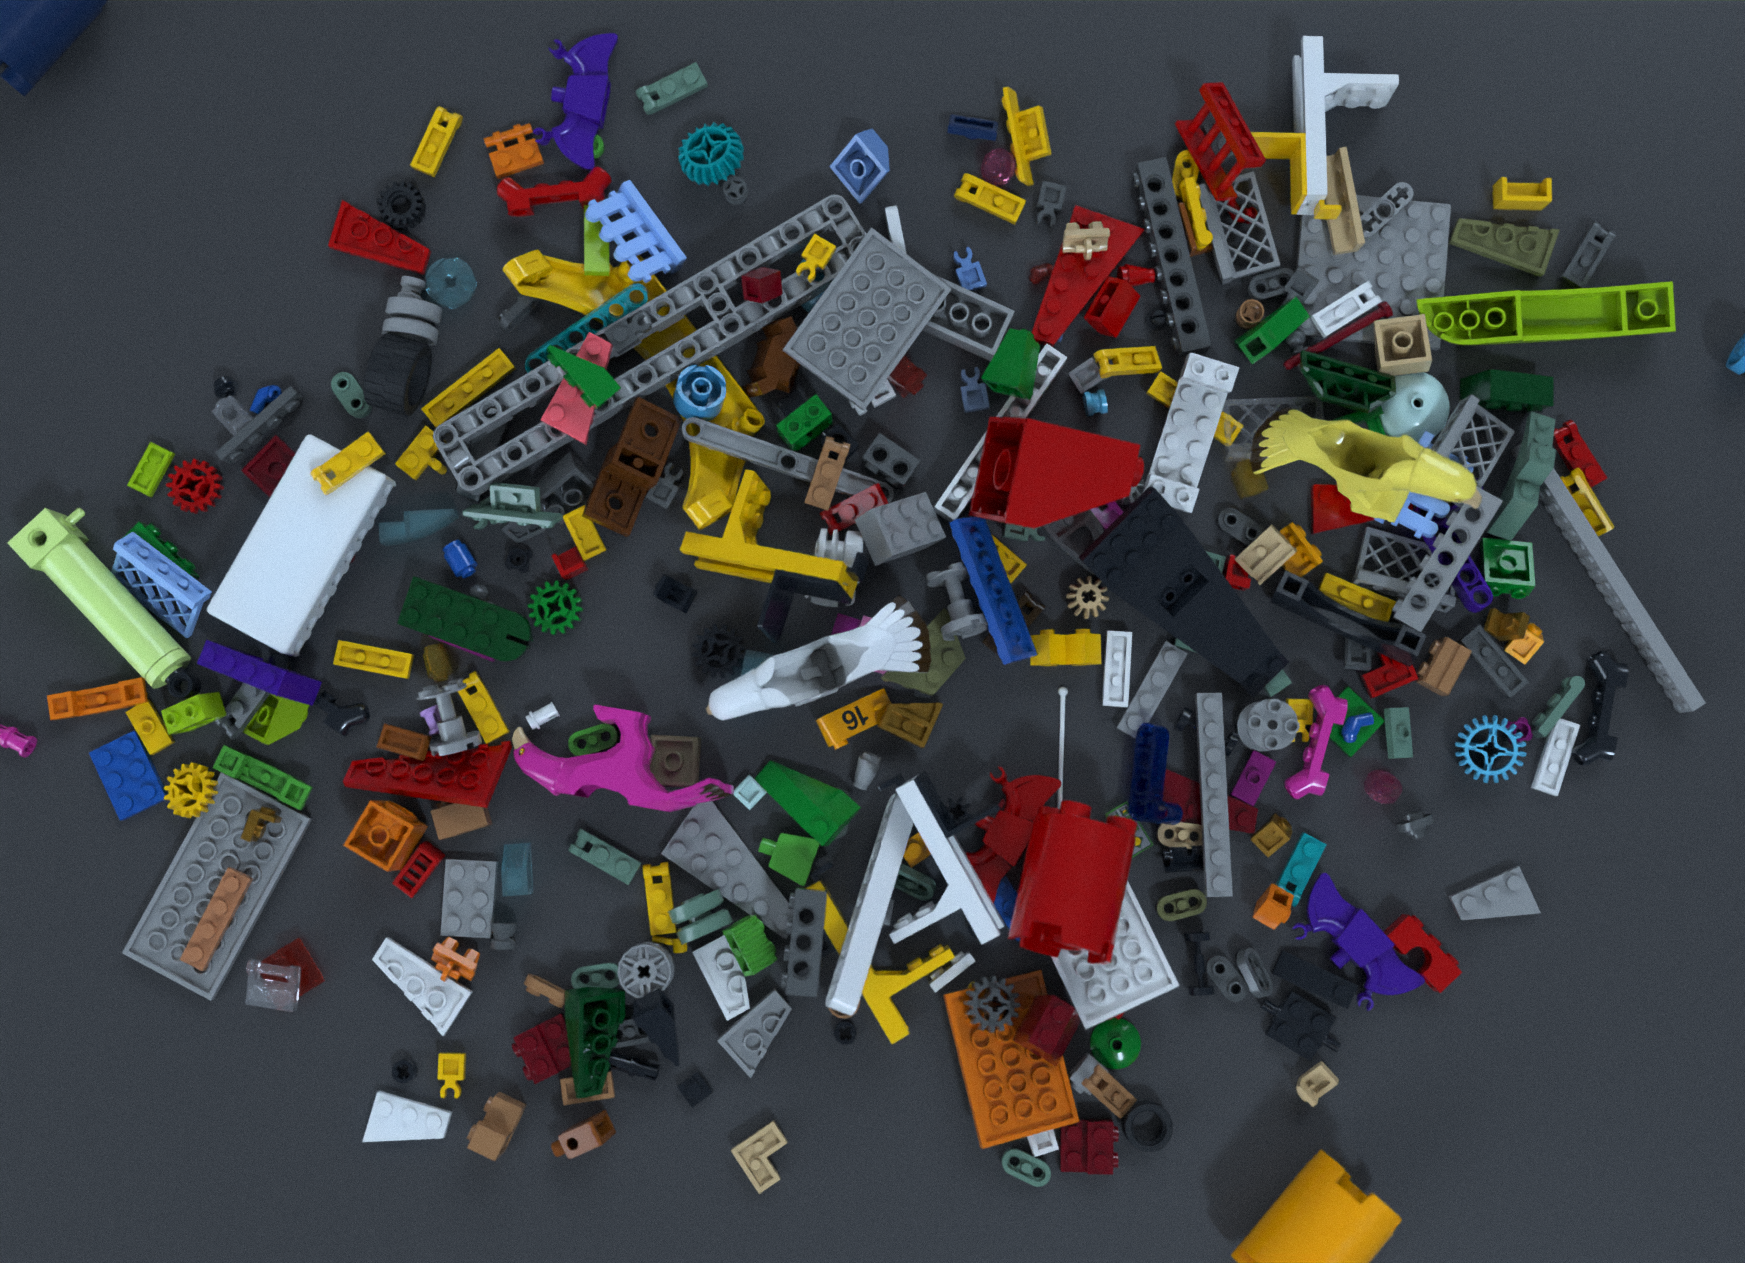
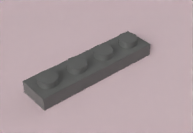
M289 386L216 451V455L228 464L239 461L244 456L245 450L250 446L258 444L263 439L262 435L269 429L276 428L281 423V418L288 412L295 411L300 406V401L304 398L297 390Z

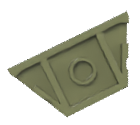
M945 608L927 625L930 634L932 661L929 672L886 671L881 677L883 681H891L902 685V687L916 689L921 693L932 696L966 659L957 635L954 636L955 640L953 641L943 640L940 629L945 624L951 622Z

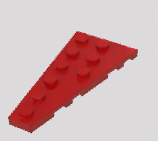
M1075 205L1069 223H1077L1080 229H1088L1090 223L1101 221L1103 227L1110 230L1107 251L1092 252L1091 259L1085 260L1083 253H1063L1061 245L1031 332L1037 343L1042 345L1048 344L1051 347L1057 343L1145 229Z
M511 741L501 742V745L490 747L488 744L478 745V748L439 756V753L432 756L431 751H427L424 761L404 755L385 760L383 757L356 760L351 762L343 783L348 788L487 808L512 749Z

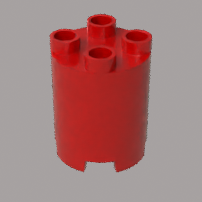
M1062 801L1060 809L1041 806L1038 808L1037 815L1033 820L1008 939L1020 938L1019 947L1058 958L1061 949L1071 951L1084 949L1088 951V963L1110 964L1136 841L1137 822L1120 816H1107L1106 823L1090 819L1092 808L1075 801Z

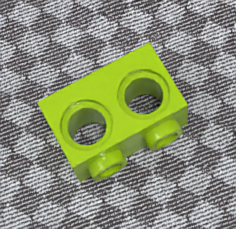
M219 692L198 694L161 711L168 735L190 732L227 716Z

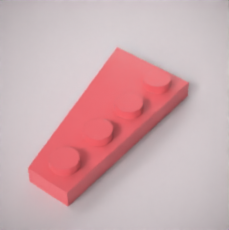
M589 332L576 356L607 370L613 345ZM563 378L541 421L587 445L588 433L595 415L594 406L589 408L580 398V395L583 393L577 386L572 388Z

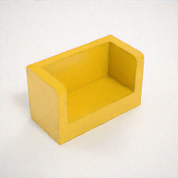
M1501 177L1493 185V209L1543 210L1552 202V178H1545L1541 183H1507V177Z

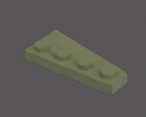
M1459 218L1455 223L1448 244L1542 277L1545 274L1560 229L1545 230L1533 226L1519 227L1514 226V224L1504 223L1501 225L1492 224L1489 221Z

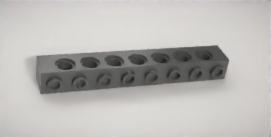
M1167 157L1139 162L1134 172H1132L1134 187L1138 186L1140 195L1137 197L1140 210H1144L1145 219H1143V227L1145 233H1149L1150 236L1149 252L1151 257H1155L1157 265L1154 266L1155 277L1157 281L1160 280L1162 286L1160 298L1162 304H1166L1168 311L1165 314L1166 324L1168 328H1172L1173 337H1171L1172 349L1174 352L1177 351L1178 358L1185 357L1190 352L1194 354L1207 352L1212 345ZM1155 184L1158 186L1159 191L1153 192L1149 190L1147 185ZM1160 207L1164 210L1165 214L1157 215L1153 208ZM1159 231H1167L1170 234V238H1162L1159 235ZM1172 254L1176 261L1168 262L1164 255ZM1170 278H1179L1181 285L1174 286L1170 282ZM1181 300L1185 302L1187 309H1179L1176 306V301ZM1181 325H1190L1193 333L1187 334L1183 332Z

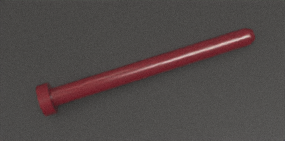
M1386 301L1381 302L1375 311L1305 349V351L1319 354L1374 323V321L1382 317L1385 319L1392 317L1393 312L1390 305ZM1300 353L1283 363L1286 370H1290L1300 364Z

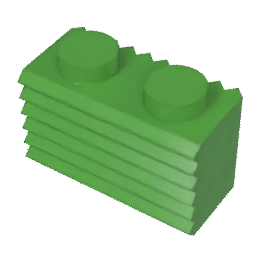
M755 915L746 916L722 930L744 976L754 975L777 961L775 956L776 949L764 934L765 927L763 922Z

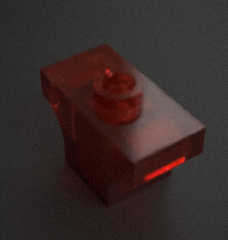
M904 356L887 379L894 385L897 392L905 398L909 393L914 396L924 386L922 380L927 374Z

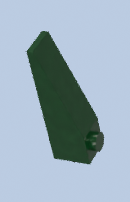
M583 987L565 990V1020L577 1099L602 1094L610 1067L608 1062L612 1048L616 1047L618 1041L616 1034L619 1025L623 1024L625 1017V990Z

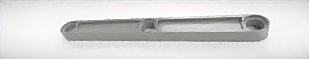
M688 418L682 425V436L689 442L811 483L818 459L699 418ZM688 424H697L700 428V433L697 436L688 435L686 432ZM784 456H791L795 461V466L791 469H786L782 466L781 459ZM842 468L835 492L851 497L879 483L881 488L888 491V503L894 497L893 488L889 484Z

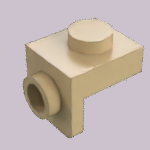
M1320 1061L1298 1078L1296 1085L1297 1093L1303 1101L1308 1102L1314 1107L1322 1095L1338 1085L1339 1079Z

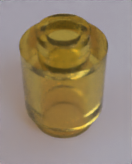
M433 644L425 647L422 656L428 679H433L434 682L448 680V675L452 674L453 671L447 649H444L443 644Z

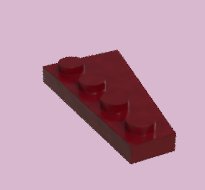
M1161 767L1153 817L1201 825L1199 783ZM1227 796L1229 830L1254 834L1258 809Z

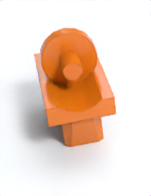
M447 937L441 944L437 942L433 948L434 953L431 960L437 963L435 969L443 972L440 980L446 982L449 977L458 980L462 976L471 981L476 973L480 953L468 948L464 956L456 953L459 948L457 940Z

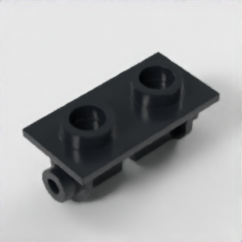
M1202 845L1192 846L1189 851H1187V847H1168V850H1163V853H1161L1165 873L1204 870Z

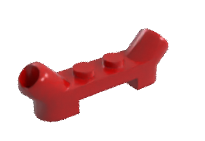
M599 166L593 167L582 182L574 183L573 181L566 180L559 182V185L551 186L541 183L535 185L534 188L526 189L510 177H507L498 184L497 196L507 202L508 215L514 217L534 215L533 205L579 200L584 209V205H588L593 199L597 203L605 200L604 191L612 181L611 176Z

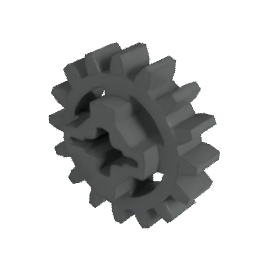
M990 976L988 982L986 977H981V984L977 982L971 984L974 991H966L970 1000L964 1001V1004L968 1005L970 1009L965 1014L973 1016L970 1021L971 1024L979 1022V1030L984 1031L987 1027L988 1032L994 1033L996 1027L998 1031H1004V1024L1012 1026L1013 1023L1010 1018L1019 1016L1014 1011L1015 1008L1021 1007V1004L1015 1003L1014 1000L1019 996V993L1011 992L1014 987L1013 984L1005 986V978H1000L997 982L996 976ZM985 989V994L980 999H977L980 992ZM1000 990L1005 994L1007 1000L1000 995ZM994 1001L1001 1003V1006L990 1007L983 1005V1002ZM977 1008L984 1013V1018L981 1017ZM1005 1009H1007L1004 1016L1001 1019H999V1015Z

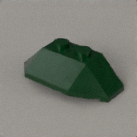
M1305 350L1300 352V370L1313 394L1321 401L1368 414L1393 398L1396 394L1395 376Z

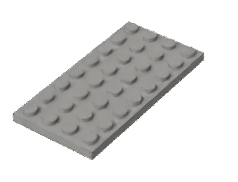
M222 772L217 779L218 784L213 787V790L218 791V794L212 795L211 798L215 803H208L209 811H200V817H196L122 952L124 955L210 1001L214 1000L312 821V818ZM261 806L275 810V815L282 817L280 823H272L265 820L264 824L267 825L266 831L261 839L258 838V841L248 842L240 839L252 809H261ZM232 867L254 879L205 971H201L181 961L180 958L227 868Z

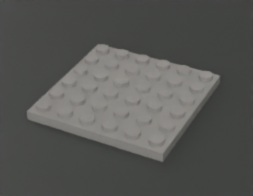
M1356 195L1360 217L1380 197ZM1392 199L1391 201L1395 204L1399 199ZM1410 200L1375 235L1365 240V244L1358 251L1333 255L1327 219H1314V215H1301L1296 270L1298 267L1302 268L1319 279V282L1304 303L1300 301L1310 317L1298 328L1304 331L1307 338L1325 339L1311 320L1312 315L1367 281L1373 286L1371 289L1376 296L1379 295L1382 302L1386 301L1390 305L1393 316L1388 319L1419 315L1416 299L1444 297L1451 204ZM1380 205L1377 207V213L1381 217H1388L1389 209L1384 205ZM1372 218L1367 224L1362 225L1363 232L1368 230L1375 222ZM1363 294L1359 296L1363 304L1367 302ZM1378 305L1372 308L1371 310L1365 312L1361 316L1357 317L1353 321L1349 322L1345 326L1341 327L1337 331L1345 328L1346 326L1352 324L1360 318L1375 311L1376 309H1378ZM1374 323L1342 341L1374 344ZM1427 328L1430 349H1440L1441 339Z

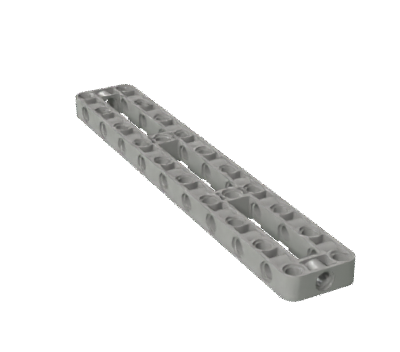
M834 194L824 198L595 333L594 335L611 343L604 331L624 318L629 324L632 322L635 314L642 312L645 317L638 324L644 326L650 323L652 329L647 333H638L637 337L640 341L620 354L622 355L642 343L641 340L654 332H661L685 318V314L700 305L705 307L713 320L615 378L614 380L621 389L609 399V404L606 408L595 409L590 429L633 405L637 397L643 399L677 379L680 373L688 366L696 364L699 366L824 292L866 235L846 200L842 196ZM835 206L842 209L839 214H831L829 210ZM828 230L829 232H836L842 245L836 248L824 270L819 267L815 269L816 273H822L825 276L822 281L813 280L811 283L808 282L807 278L811 273L809 270H803L800 276L795 272L781 281L783 294L776 297L782 300L779 306H770V300L764 303L746 301L735 308L727 294V289L741 282V275L760 267L770 268V264L786 255L788 257L807 246L814 234L819 236ZM789 232H797L799 236L794 240H790L786 237ZM747 257L756 258L755 263L752 265L744 264V260ZM703 283H713V287L710 290L701 289ZM719 302L726 304L725 309L722 311H715L713 309ZM662 307H669L670 312L667 315H658ZM731 323L739 325L735 332L726 331L727 326ZM585 340L569 348L566 352L576 356ZM612 347L610 358L614 356L617 358L620 355ZM693 348L696 350L694 356L690 358L683 357L686 349ZM547 361L435 428L433 432L434 442L457 482L465 491L472 495L482 494L490 489V484L494 482L501 483L574 439L564 433L556 435L554 433L555 428L541 422L478 460H475L468 450L469 441L473 440V438L484 432L489 433L513 419V415L527 407L532 408L554 395L564 378L563 376L566 374L560 366L555 368L550 361ZM644 374L652 375L649 383L640 382ZM539 382V390L530 392V386L533 383ZM497 408L496 415L492 418H487L488 410ZM453 433V440L445 444V435ZM515 450L522 451V455L518 460L511 459V455ZM473 475H478V482L474 486H469V478Z

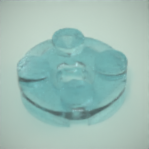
M458 258L439 259L429 267L426 273V289L429 296L437 304L450 309H456L467 303L472 298L477 287V281L472 269L467 263ZM455 277L457 279L455 281L456 285L453 288H446L447 283L445 280L447 278L452 280Z

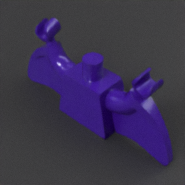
M615 33L599 34L586 38L574 45L568 52L558 39L554 40L555 44L559 47L557 50L548 48L556 59L564 58V61L572 67L573 75L568 77L566 88L554 86L551 93V100L553 102L563 103V111L566 115L561 125L551 128L552 131L547 132L542 128L534 129L533 133L535 135L543 134V137L540 140H535V142L545 146L554 138L559 150L567 159L589 171L595 167L594 140L599 128H604L611 90L608 63L618 42V36Z
M1321 873L1315 881L1308 898L1307 919L1309 924L1296 923L1292 929L1297 927L1304 929L1302 935L1295 937L1298 940L1304 939L1307 936V932L1310 931L1313 933L1319 931L1328 932L1332 935L1331 941L1339 948L1329 958L1330 961L1338 969H1341L1349 960L1355 966L1363 968L1366 975L1364 984L1366 989L1365 992L1357 995L1356 1001L1358 1006L1360 1007L1362 1000L1368 999L1366 1009L1367 1011L1371 1010L1374 1005L1371 998L1373 992L1383 995H1397L1409 992L1424 984L1425 978L1401 962L1393 949L1395 944L1361 908L1352 906L1340 896L1327 873Z

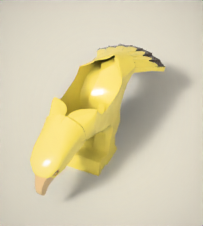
M1285 407L1280 411H1276L1270 418H1267L1253 437L1250 463L1252 472L1255 475L1297 460L1306 461L1320 467L1335 478L1338 491L1351 501L1350 507L1352 512L1369 517L1380 518L1394 523L1409 492L1450 502L1466 503L1474 509H1477L1482 502V496L1476 488L1477 484L1474 475L1469 470L1428 447L1424 448L1405 434L1401 437H1389L1363 429L1349 420L1325 421L1313 419L1298 410Z

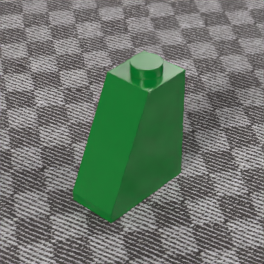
M1011 328L1008 330L981 377L994 392L1026 400L1031 399L1040 345L1033 338L1034 335L1030 331Z

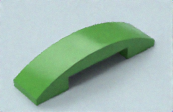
M223 745L213 766L214 769L269 793L298 810L303 809L313 788L300 779L227 745Z

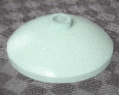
M1425 372L1395 376L1396 394L1381 405L1384 414L1380 416V420L1385 433L1390 437H1401L1405 434L1416 442L1420 441L1425 431L1436 436L1445 426L1450 411L1449 399L1444 387L1437 379ZM1414 400H1418L1420 402V407H1416L1414 405Z

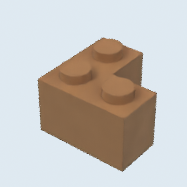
M501 1092L497 1093L494 1098L490 1096L483 1111L487 1112L482 1121L479 1120L476 1125L474 1124L467 1136V1139L471 1140L467 1148L496 1161L506 1151L527 1104Z

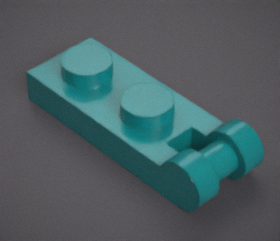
M1303 832L1276 883V886L1294 895L1291 905L1293 907H1296L1299 903L1302 892L1327 845ZM1287 882L1295 885L1292 891L1286 889Z

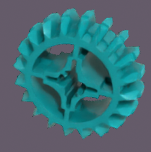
M715 122L711 126L704 124V127L701 129L695 127V132L693 134L688 133V139L682 140V147L678 148L680 154L678 158L683 173L686 174L688 179L695 181L698 185H701L703 182L707 186L711 182L718 185L719 180L724 179L727 181V176L735 175L734 169L741 168L740 162L744 160V146L740 136L731 126L727 127L724 123L719 126Z

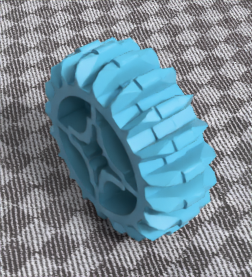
M1483 715L1482 724H1479L1476 718L1472 719L1475 727L1471 729L1468 724H1465L1464 728L1469 731L1468 734L1458 733V736L1463 738L1464 742H1455V746L1463 747V751H1457L1455 755L1458 757L1464 756L1465 758L1460 760L1458 764L1464 766L1468 763L1469 766L1464 772L1469 774L1472 770H1475L1476 772L1473 775L1475 780L1479 778L1480 774H1483L1484 783H1488L1489 776H1493L1494 783H1498L1499 774H1502L1503 778L1508 780L1509 777L1506 771L1510 770L1513 774H1516L1517 770L1512 767L1513 764L1523 765V762L1518 760L1517 756H1526V752L1518 751V747L1526 746V742H1517L1516 740L1523 736L1522 732H1517L1513 735L1512 732L1517 726L1512 724L1506 728L1505 726L1508 722L1506 718H1503L1501 723L1497 724V715H1493L1492 722H1488L1487 716ZM1489 728L1487 739L1484 742H1470L1477 732ZM1497 729L1507 734L1512 748H1506L1497 743ZM1493 736V746L1504 751L1493 752L1494 755L1490 756L1488 762L1487 751L1477 747H1484L1485 744L1488 746L1487 743L1491 742ZM1469 750H1475L1484 755V768L1473 763L1469 756ZM1501 755L1510 756L1506 764L1497 769H1492L1496 757Z

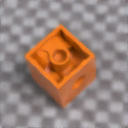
M370 800L343 846L387 872L402 870L428 828V825L418 820L415 814L392 801Z

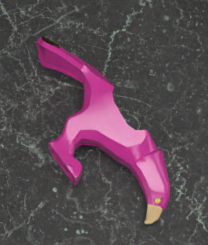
M594 705L593 710L598 720L606 724L617 725L621 731L620 742L606 752L562 758L540 750L528 739L522 727H518L512 737L514 758L520 769L555 796L567 794L588 798L596 789L606 788L622 794L627 798L629 805L672 812L734 795L733 785L724 784L712 778L687 788L668 792L650 770V764L655 751L648 736V724L651 721V716L641 712Z

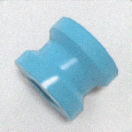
M1104 389L1097 390L1096 393L1092 394L1090 392L1083 393V404L1087 417L1093 416L1097 412L1101 414L1108 412Z

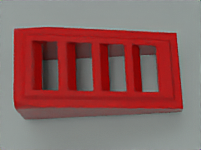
M424 841L413 853L392 884L410 898H413L444 859L445 854L430 842ZM419 860L421 863L427 866V870L423 868L421 865H419L416 861ZM412 868L414 871H416V872H417L419 875H421L422 877L419 878V877L416 876L414 873H412V872L410 871V869ZM404 876L409 878L416 885L413 887L411 884H409L407 881L403 879Z

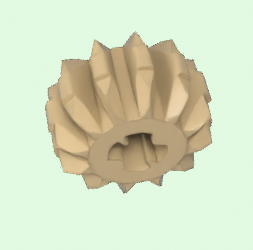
M1091 576L1086 577L1085 584L1081 578H1078L1076 580L1078 587L1073 584L1069 586V589L1074 593H1068L1066 598L1074 601L1068 604V608L1077 607V610L1074 612L1075 616L1084 611V619L1089 618L1090 612L1094 617L1099 616L1097 609L1101 611L1106 609V606L1101 602L1109 601L1108 596H1101L1102 593L1107 591V587L1099 589L1098 586L1101 583L1099 579L1094 584H1091ZM1088 592H1090L1093 595L1091 597V599H1093V602L1089 601L1085 603L1082 600L1084 599V597H1082V594H1087Z

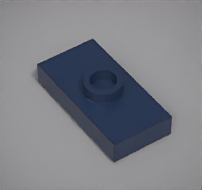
M952 114L950 115L947 133L963 135L972 140L981 138L996 141L999 122Z

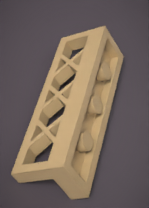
M1342 147L1337 150L1335 155L1326 156L1327 196L1324 202L1325 205H1342V211L1337 219H1327L1333 255L1356 252L1365 244L1347 147Z

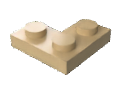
M774 1120L731 1149L732 1154L759 1194L781 1179L768 1156L787 1144L788 1141Z

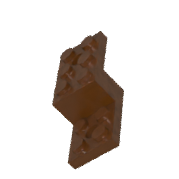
M637 397L633 402L617 444L611 447L606 454L582 517L628 537L647 491L658 483L682 418ZM645 425L654 427L656 431L654 437H650L645 433ZM610 497H615L619 500V510H614L610 507Z

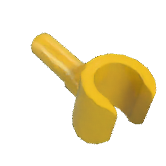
M655 935L652 937V942L673 945V953L687 952V943L681 945L679 938L668 939Z

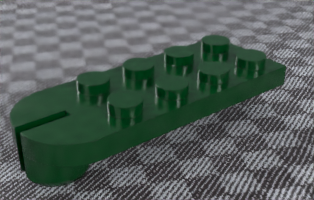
M416 576L412 578L397 624L500 661L516 660L523 656L531 647L528 644H521L510 640L508 634L526 641H533L531 626L523 615Z

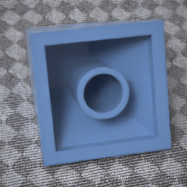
M873 128L855 134L829 166L859 204L864 202L890 171L888 147Z

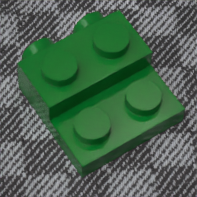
M1482 538L1479 542L1481 564L1478 570L1491 589L1493 596H1499L1501 593L1511 594V597L1514 599H1522L1529 596L1535 588L1532 543Z

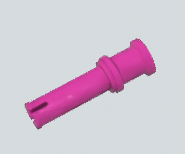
M0 724V745L2 747L11 748L19 752V755L24 758L34 751L37 745L36 737H28L20 733L16 727H6Z

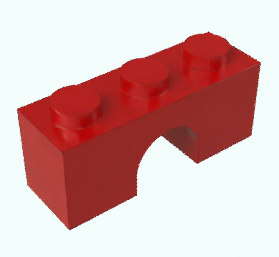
M1400 915L1383 932L1395 944L1393 948L1400 954L1406 955L1414 947H1420L1423 950L1425 960L1416 972L1425 978V983L1433 991L1441 993L1462 973L1457 967L1459 962L1450 953L1445 954L1439 948L1442 945L1440 941L1432 934H1426L1422 929L1423 923L1416 916Z

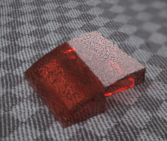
M300 937L255 964L280 1008L287 1006L325 982Z

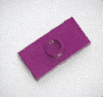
M1252 750L1230 795L1250 806H1254L1276 761Z

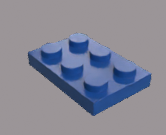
M136 730L89 752L120 821H124L165 801L164 796L167 795V791L164 789L154 763Z

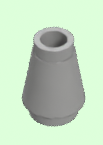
M863 751L862 756L858 757L852 785L859 789L867 790V787L882 766L880 764L882 758L873 753Z

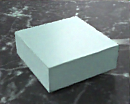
M750 775L734 790V796L749 810L767 793Z

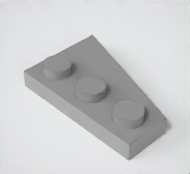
M1519 866L1448 896L1458 920L1541 913Z
M774 988L717 1038L718 1043L750 1078L753 1076L761 1058L764 1057L767 1048L774 1036L777 1035L792 1007Z

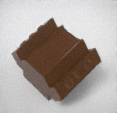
M792 316L778 319L762 328L766 339L756 343L758 349L751 369L747 370L751 382L741 386L748 398L764 395L774 389L791 393L801 365L782 351L797 330Z

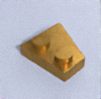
M887 704L877 727L920 748H924L943 704Z

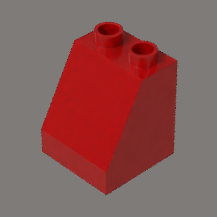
M989 417L969 516L1028 528H1037L1130 495L1131 487H1136L1143 475L1144 462L1141 457H1138L1140 445L1028 418Z

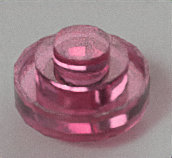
M997 148L991 150L985 156L981 165V174L984 180L995 186L1005 185L1015 173L1016 160L1005 149Z
M1374 770L1368 774L1364 781L1366 793L1373 800L1380 803L1392 804L1398 800L1402 793L1400 781L1386 771Z

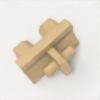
M1101 221L1090 223L1088 229H1080L1077 223H1067L1064 231L1062 251L1063 253H1083L1084 259L1090 260L1092 252L1107 251L1110 230L1109 228H1104Z

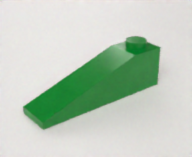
M772 760L767 763L755 778L765 791L822 846H829L862 808L844 791Z

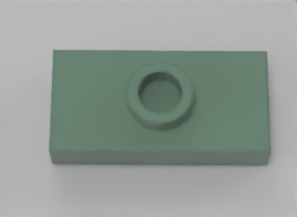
M1409 707L1384 709L1388 759L1413 757Z

